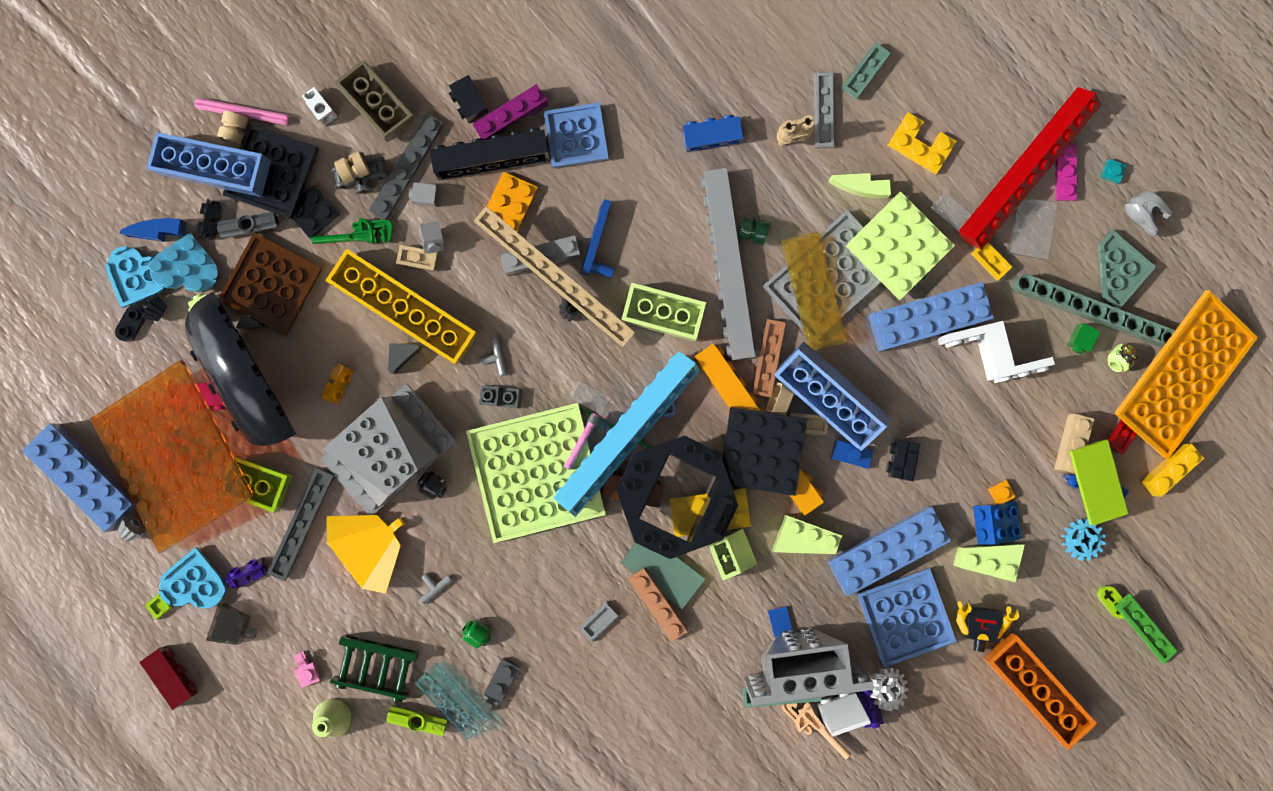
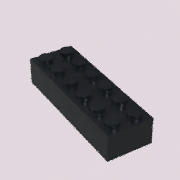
M540 128L530 129L526 133L516 131L504 137L502 135H494L491 139L487 140L477 138L473 139L470 143L455 142L453 146L448 147L438 145L434 149L429 150L433 173L439 181L550 161L544 129L540 130Z

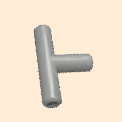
M493 338L491 343L494 354L481 357L480 363L484 365L496 362L499 376H504L507 373L499 339Z
M425 573L422 579L430 590L419 598V601L422 604L427 603L453 581L452 577L447 575L436 584L430 575Z

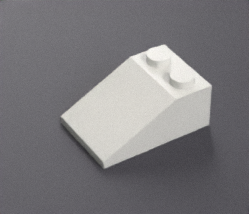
M855 692L839 694L831 697V695L822 698V701L817 702L823 723L832 736L870 724V720Z

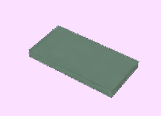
M636 543L621 561L633 573L646 567L666 598L681 610L705 580L704 577L678 557L668 559Z

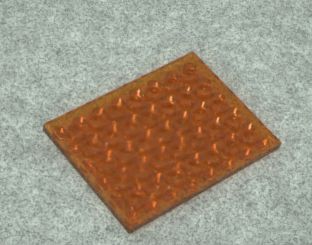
M179 360L90 418L131 500L135 503L134 506L158 553L168 550L254 497L247 480L183 360Z

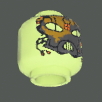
M1118 344L1108 355L1110 368L1116 372H1127L1138 359L1135 348L1127 344Z

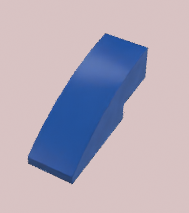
M173 218L151 219L129 225L121 229L120 234L131 238L164 242L165 235L184 237L187 222Z

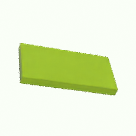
M1104 439L1069 450L1089 525L1093 526L1127 515L1128 511L1108 440Z

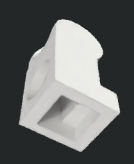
M314 87L302 95L308 107L324 127L338 117Z

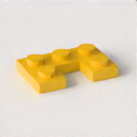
M908 112L887 146L936 175L957 141L940 132L931 147L927 146L915 138L924 121Z

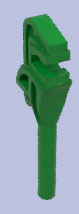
M359 218V222L352 223V228L355 231L350 234L315 236L311 240L312 244L355 241L375 245L378 244L376 237L378 232L375 229L383 228L380 229L382 243H391L393 224L386 219L368 221L364 218Z

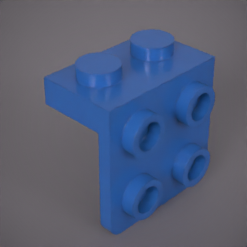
M1017 502L973 506L978 544H999L1021 539Z

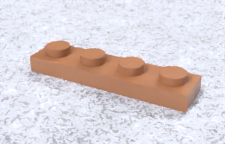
M766 320L752 390L753 395L768 398L772 396L775 381L774 374L777 370L785 322Z
M646 567L629 576V581L671 642L688 632V628Z

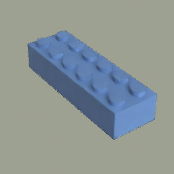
M156 132L146 169L160 176L262 197L272 160L260 153Z
M983 282L868 315L878 352L994 319Z
M804 341L779 366L774 374L775 377L860 451L867 447L888 426L890 417Z
M49 423L22 450L103 532L114 531L120 525L123 516L130 515L140 504L60 424Z
M926 506L826 561L843 593L846 596H850L951 541L933 508Z

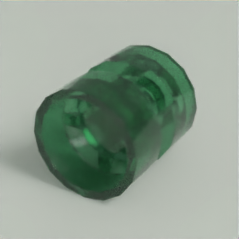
M745 214L738 239L745 241L751 239L754 244L763 246L771 222L762 219L756 221L755 217Z

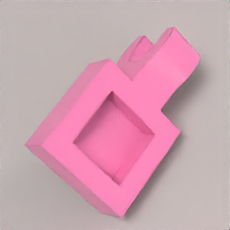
M304 651L294 655V659L297 665H299L295 669V673L301 688L321 680L315 662L308 663Z

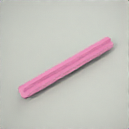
M196 98L195 107L201 110L222 114L224 111H230L249 119L287 125L289 121L287 114Z

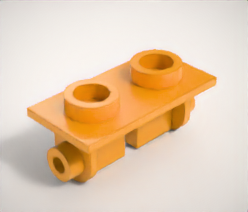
M338 363L330 376L334 383L327 382L322 392V398L338 405L354 370Z

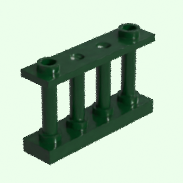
M349 635L340 637L339 645L344 646L345 652L339 677L334 676L331 678V684H335V687L339 689L349 687L392 697L391 700L403 702V700L409 697L410 693L403 692L409 664L418 659L419 651ZM355 648L363 650L362 653H364L358 681L346 679L352 652L355 651ZM374 653L382 654L381 657L383 658L377 685L365 683L371 656ZM393 657L400 658L402 662L395 690L384 687L390 660Z

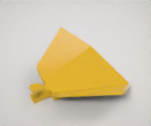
M378 515L327 516V543L362 589L387 593L401 547L394 532L402 527L405 522L402 518H398L389 526Z

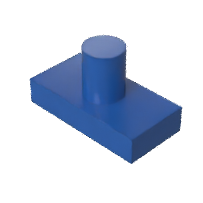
M835 440L831 459L869 469L873 450L864 448L860 451L852 444Z

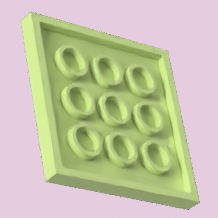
M901 192L846 245L899 300L955 246Z

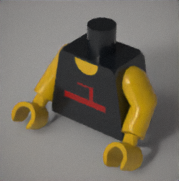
M961 601L957 603L959 610L956 622L965 637L974 640L973 650L978 652H985L986 641L996 642L1006 632L1011 623L1019 618L1018 609L1011 613L1010 606L1006 608L1007 614H1005L1001 610L973 607L969 601H967L966 605H962Z

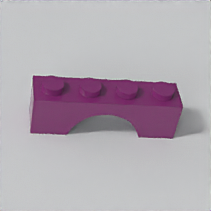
M535 84L472 125L480 138H483V140L491 139L494 135H502L510 125L521 118L533 116L549 106L548 101L539 86Z

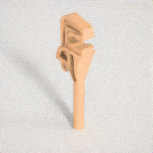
M797 703L782 705L783 711L796 723L799 732L803 730L807 735H810L812 729L818 730L845 759L851 755L821 723L809 703H805L803 708L798 710V714L791 708L792 706L796 708Z

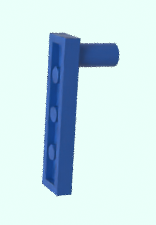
M604 199L601 202L580 271L582 275L588 276L592 272L612 278L614 267L593 261L611 201Z

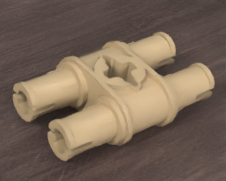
M806 115L802 119L785 121L777 132L778 144L786 146L789 143L803 142L808 139L815 128L814 118L811 115Z

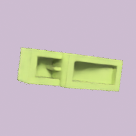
M870 173L832 175L829 179L830 184L854 195L877 199H887L891 195L890 180L871 181Z

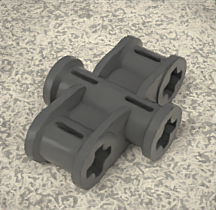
M385 157L365 160L370 174L362 178L355 177V181L346 185L341 180L336 167L331 169V173L334 174L336 181L335 189L340 190L356 186V194L371 192L373 188L369 182L389 177V173L386 172L384 165Z

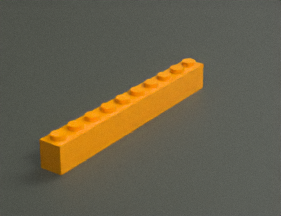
M713 343L694 356L695 361L729 410L732 406L765 412L763 408L759 409L755 404L758 402L752 393L748 394L744 388L747 386L741 377L737 378L734 374L736 369L732 363L725 361L723 358L725 354L719 345L715 346ZM800 469L796 496H789L802 515H806L824 503L821 499L824 496L817 487L814 489L810 483L813 481L807 472L803 473Z

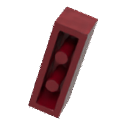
M166 646L158 648L139 662L172 710L198 694L196 685L187 678L185 669L175 661L174 653L169 648H166Z

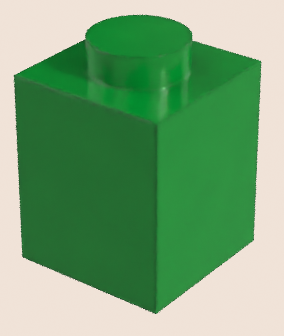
M1084 323L1078 324L1067 346L1072 347L1073 352L1081 355L1091 352L1100 331Z

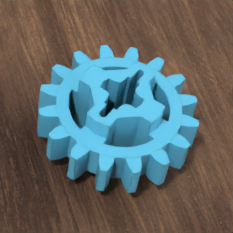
M1076 519V524L1070 522L1071 528H1064L1067 534L1061 536L1066 539V541L1062 542V545L1067 546L1065 552H1072L1070 557H1077L1081 561L1084 558L1090 561L1091 556L1097 558L1096 552H1103L1100 546L1106 545L1101 539L1106 537L1105 534H1100L1102 527L1089 525L1088 519L1083 521ZM1086 527L1089 528L1093 532V534H1090ZM1074 546H1078L1081 552L1077 551Z

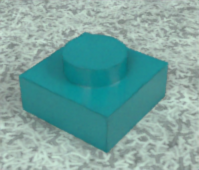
M1107 159L1100 178L1119 184L1127 165Z

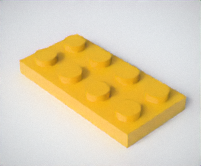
M746 488L733 490L739 506L727 530L751 527ZM708 493L669 499L675 536L689 535Z

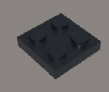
M313 185L302 195L293 219L311 239L340 214L319 189Z

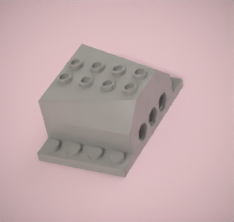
M405 384L394 395L379 398L326 445L323 450L328 453L321 460L368 515H375L456 444L457 441L408 384Z
M810 627L802 628L800 632L785 630L782 631V634H778L761 655L763 675L753 673L749 674L748 677H744L745 686L753 706L874 690L873 681L859 662L850 660L848 644L816 629L813 630Z

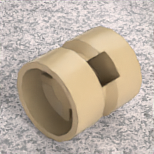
M224 111L221 120L223 126L219 127L217 138L232 144L241 145L244 137L242 130H246L249 119L234 112Z
M360 151L350 154L349 159L341 158L334 162L336 170L345 185L355 181V177L362 178L370 174Z

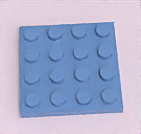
M930 568L856 593L884 668L957 642Z

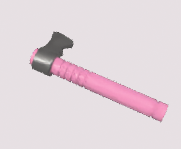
M594 413L590 415L587 420V426L564 465L565 468L571 470L594 426L600 427V430L603 432L608 427L609 422L599 419V416Z

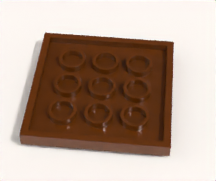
M253 233L218 300L287 336L323 268Z

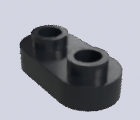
M130 306L125 310L115 329L117 339L124 342H130L135 339L145 321L142 318L145 311L141 307ZM133 312H136L135 318L131 316ZM123 329L127 330L125 335L122 334Z

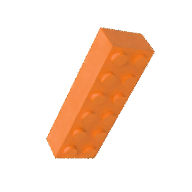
M1010 632L982 658L1058 743L1067 750L1071 749L1097 724L1017 635Z

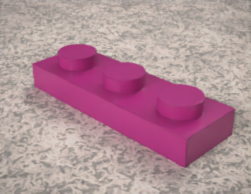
M1070 143L1062 155L1055 161V201L1077 200V144Z

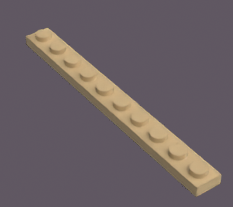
M487 206L474 220L476 224L620 346L623 347L634 335L635 332Z

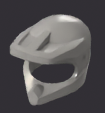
M1150 191L1141 192L1125 204V211L1128 217L1133 222L1139 224L1152 237L1158 233V229L1153 223L1154 216L1152 212L1161 214L1166 219L1173 214L1165 202Z

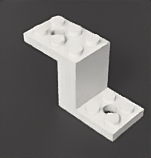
M1003 321L947 334L938 338L939 346L945 344L946 348L961 344L962 340H964V343L977 340L987 381L994 379V383L1010 380L1011 375L1013 378L1030 375V370L1031 374L1049 370L1048 366L1055 365L1053 357L1015 366Z

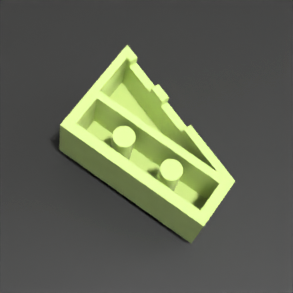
M784 515L772 551L836 554L842 536Z
M1012 543L958 547L953 566L1016 582L1025 544Z

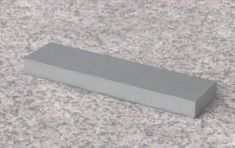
M834 72L814 73L815 149H833L835 147Z

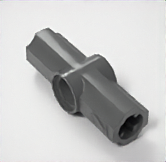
M272 212L252 216L243 215L236 219L218 222L217 229L220 238L225 239L279 228V221L277 215ZM248 221H251V227L249 229H245V224Z

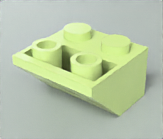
M743 528L725 535L721 541L708 545L722 580L736 576L757 565Z

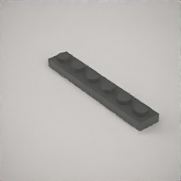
M428 113L425 115L370 207L369 211L383 220L389 218L444 126L442 121Z
M315 468L267 574L282 581L287 580L333 481V474Z

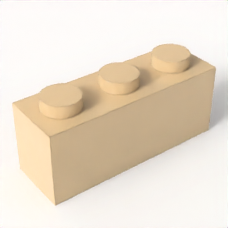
M1068 414L1054 470L1076 475L1069 450L1088 445L1094 422L1093 418L1079 414Z

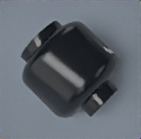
M433 471L425 472L417 482L418 491L430 500H434L437 497L441 498L447 490L445 488V479Z

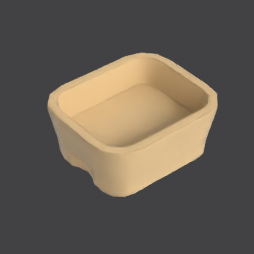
M777 382L773 387L771 398L768 399L765 412L786 415L794 392L783 383Z

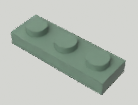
M875 42L841 89L857 100L891 53Z

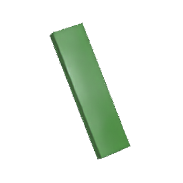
M1127 594L1114 606L1161 663L1165 664L1178 652L1132 595Z

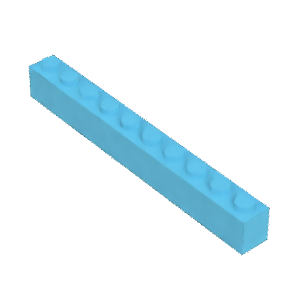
M679 351L670 358L665 368L660 370L654 381L645 387L642 395L633 401L630 409L621 415L618 423L594 447V451L589 457H586L577 471L569 476L565 485L557 490L553 498L574 517L581 512L700 372L696 363Z

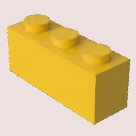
M1181 444L1169 459L1162 461L1140 483L1152 496L1162 497L1197 466L1204 457L1192 444Z

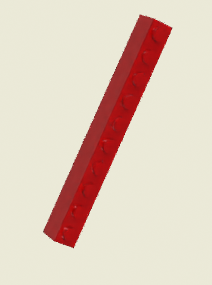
M1080 87L1076 88L958 232L965 243L982 250L990 242L994 234L1002 227L1009 216L1014 213L1018 205L1027 197L1033 187L1038 184L1042 176L1051 168L1057 158L1062 155L1066 147L1075 139L1080 130L1086 126L1090 118L1099 110L1101 103L1095 92Z

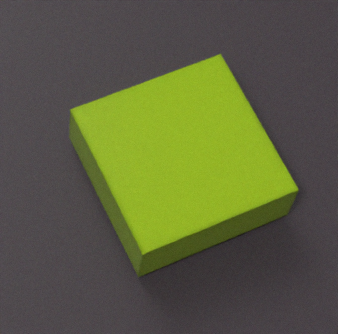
M159 594L145 604L156 620H159L174 607L164 602Z

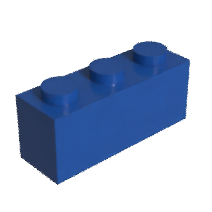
M726 115L723 119L719 120L708 118L701 123L690 121L683 125L682 128L686 152L739 144L743 141L739 116Z

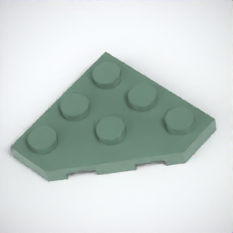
M1113 229L1098 244L1102 298L1109 305L1120 309L1156 266Z

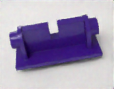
M264 558L252 559L245 566L231 569L227 574L226 583L229 582L232 589H238L250 583L248 576L253 581L266 576L268 568L266 565L262 566Z
M873 691L856 692L870 720V724L865 725V728H879L880 724H884L879 705H875V698L870 697Z

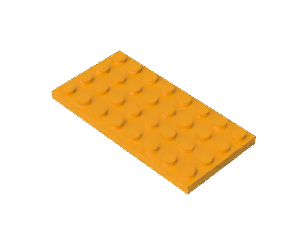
M1205 290L1114 414L1163 458L1169 459L1258 337L1211 291Z

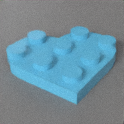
M191 233L157 254L149 264L151 277L162 288L177 289L183 286L188 291L205 293L216 285L218 279L216 264Z
M126 246L118 247L110 253L111 256L108 258V263L105 266L121 308L129 307L166 290L165 287L158 286L151 277L149 264L154 257H143L137 249Z
M198 547L191 550L161 576L160 590H158L160 597L168 605L183 606L191 603L193 606L203 609L218 605L227 593V587L222 576Z

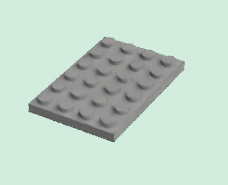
M848 210L840 215L762 286L813 343L881 282L846 247L864 228Z

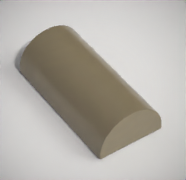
M364 60L334 82L335 86L385 141H391L400 136L413 122L414 115Z

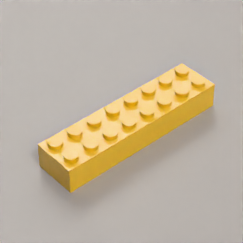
M347 248L325 280L457 366L478 336L477 332Z

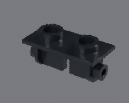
M207 199L205 203L201 204L200 214H203L202 222L198 221L196 230L197 233H200L199 238L203 237V234L206 235V239L210 240L216 237L218 223L211 222V218L219 220L220 202L212 201V204H210L209 199Z

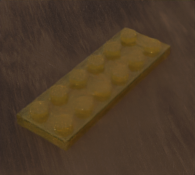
M819 231L781 240L806 344L814 351L847 343Z

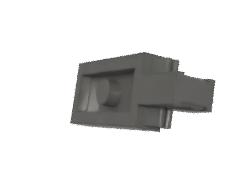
M502 658L484 692L483 699L487 701L482 708L483 711L489 714L493 704L498 706L502 702L519 666Z

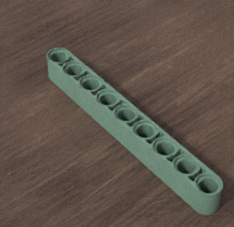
M1028 274L1017 277L1012 283L1013 290L1021 295L1161 348L1167 343L1164 340L1165 334L1170 338L1175 332L1171 328ZM1021 279L1026 282V289L1021 287ZM1039 286L1043 287L1044 295L1039 294ZM1057 293L1062 296L1061 302L1056 299ZM1075 300L1080 303L1079 309L1074 306ZM1093 307L1098 310L1097 316L1092 313ZM1111 313L1116 317L1115 323L1110 320ZM1129 320L1133 322V329H1130L1128 326ZM1147 327L1151 329V336L1146 333Z

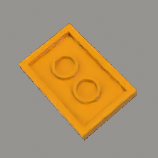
M503 172L487 207L516 232H519L538 187Z

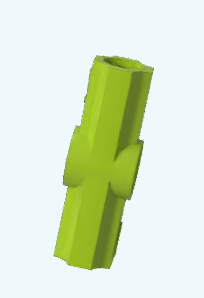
M391 705L387 716V723L407 727L412 731H423L444 736L448 719L426 714L421 710L414 711ZM413 717H420L422 724L416 725L413 722Z

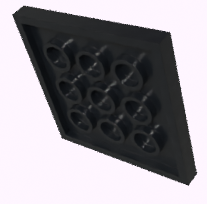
M249 124L240 149L263 154L272 160L263 195L258 197L224 189L222 195L293 220L319 148Z
M731 406L722 458L731 485L796 496L808 419Z

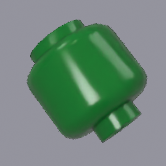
M477 619L469 620L461 631L463 641L476 649L482 645L485 647L491 639L489 636L490 628Z

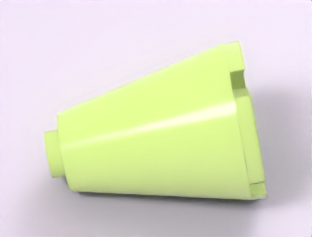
M327 699L321 702L313 714L312 729L314 734L319 737L337 738L346 733L351 725L352 717L349 706L339 699Z

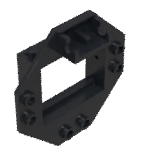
M682 436L634 453L616 488L634 543L668 559L723 540L739 506L720 452L687 436ZM669 456L715 477L687 540H683L640 519Z

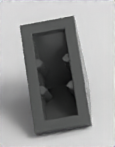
M389 343L388 371L391 374H395L422 348L417 344Z

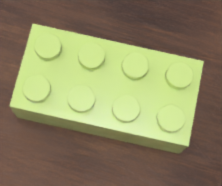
M631 283L622 322L695 342L706 302Z

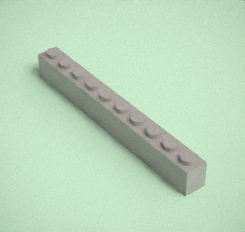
M727 168L704 171L703 177H700L701 187L702 189L705 188L706 196H703L704 206L708 207L709 214L706 215L707 226H711L712 233H709L710 245L714 244L715 252H712V261L717 264V271H714L715 281L719 282L720 289L717 290L718 300L722 301L723 308H720L721 320L725 319L726 327H723L724 339L728 338L729 346H726V355L731 358V361L751 359L755 357L728 172Z

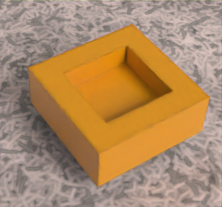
M1003 480L988 488L996 504L1005 503L1016 497L1007 480Z

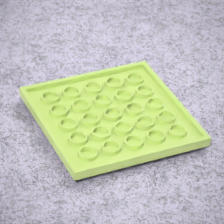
M578 403L466 431L493 543L606 515L600 489L576 517L553 498L557 490L568 481L569 476L576 472L581 466L582 461L591 454L588 441H586L571 470L564 467L584 431Z

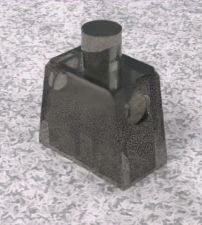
M221 603L217 606L206 640L239 645L243 642L244 637L254 640L258 629L248 626L251 619L249 615L226 603Z

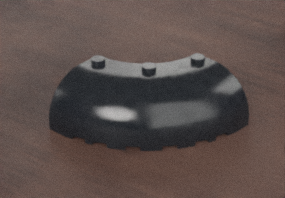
M212 292L201 298L190 309L185 321V334L192 348L190 354L195 362L199 361L210 381V384H208L209 389L213 395L217 393L233 419L231 424L235 431L240 430L249 443L258 446L277 444L296 435L280 402L269 384H267L242 337L215 293Z

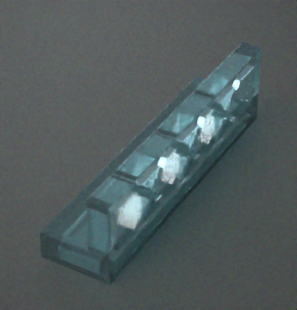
M437 662L415 682L419 689L467 740L489 720ZM423 680H425L430 685V687H427ZM464 725H467L471 731L469 732Z

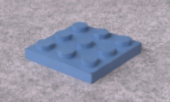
M600 102L543 111L552 168L609 160Z

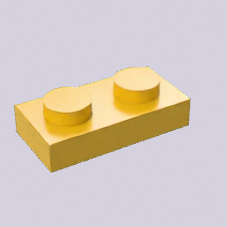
M990 243L986 244L982 250L976 248L971 253L996 281L1000 280L1012 268Z

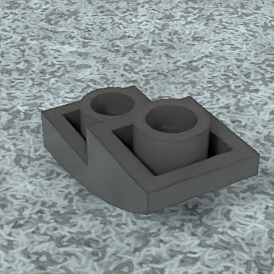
M481 385L479 404L520 408L522 389Z

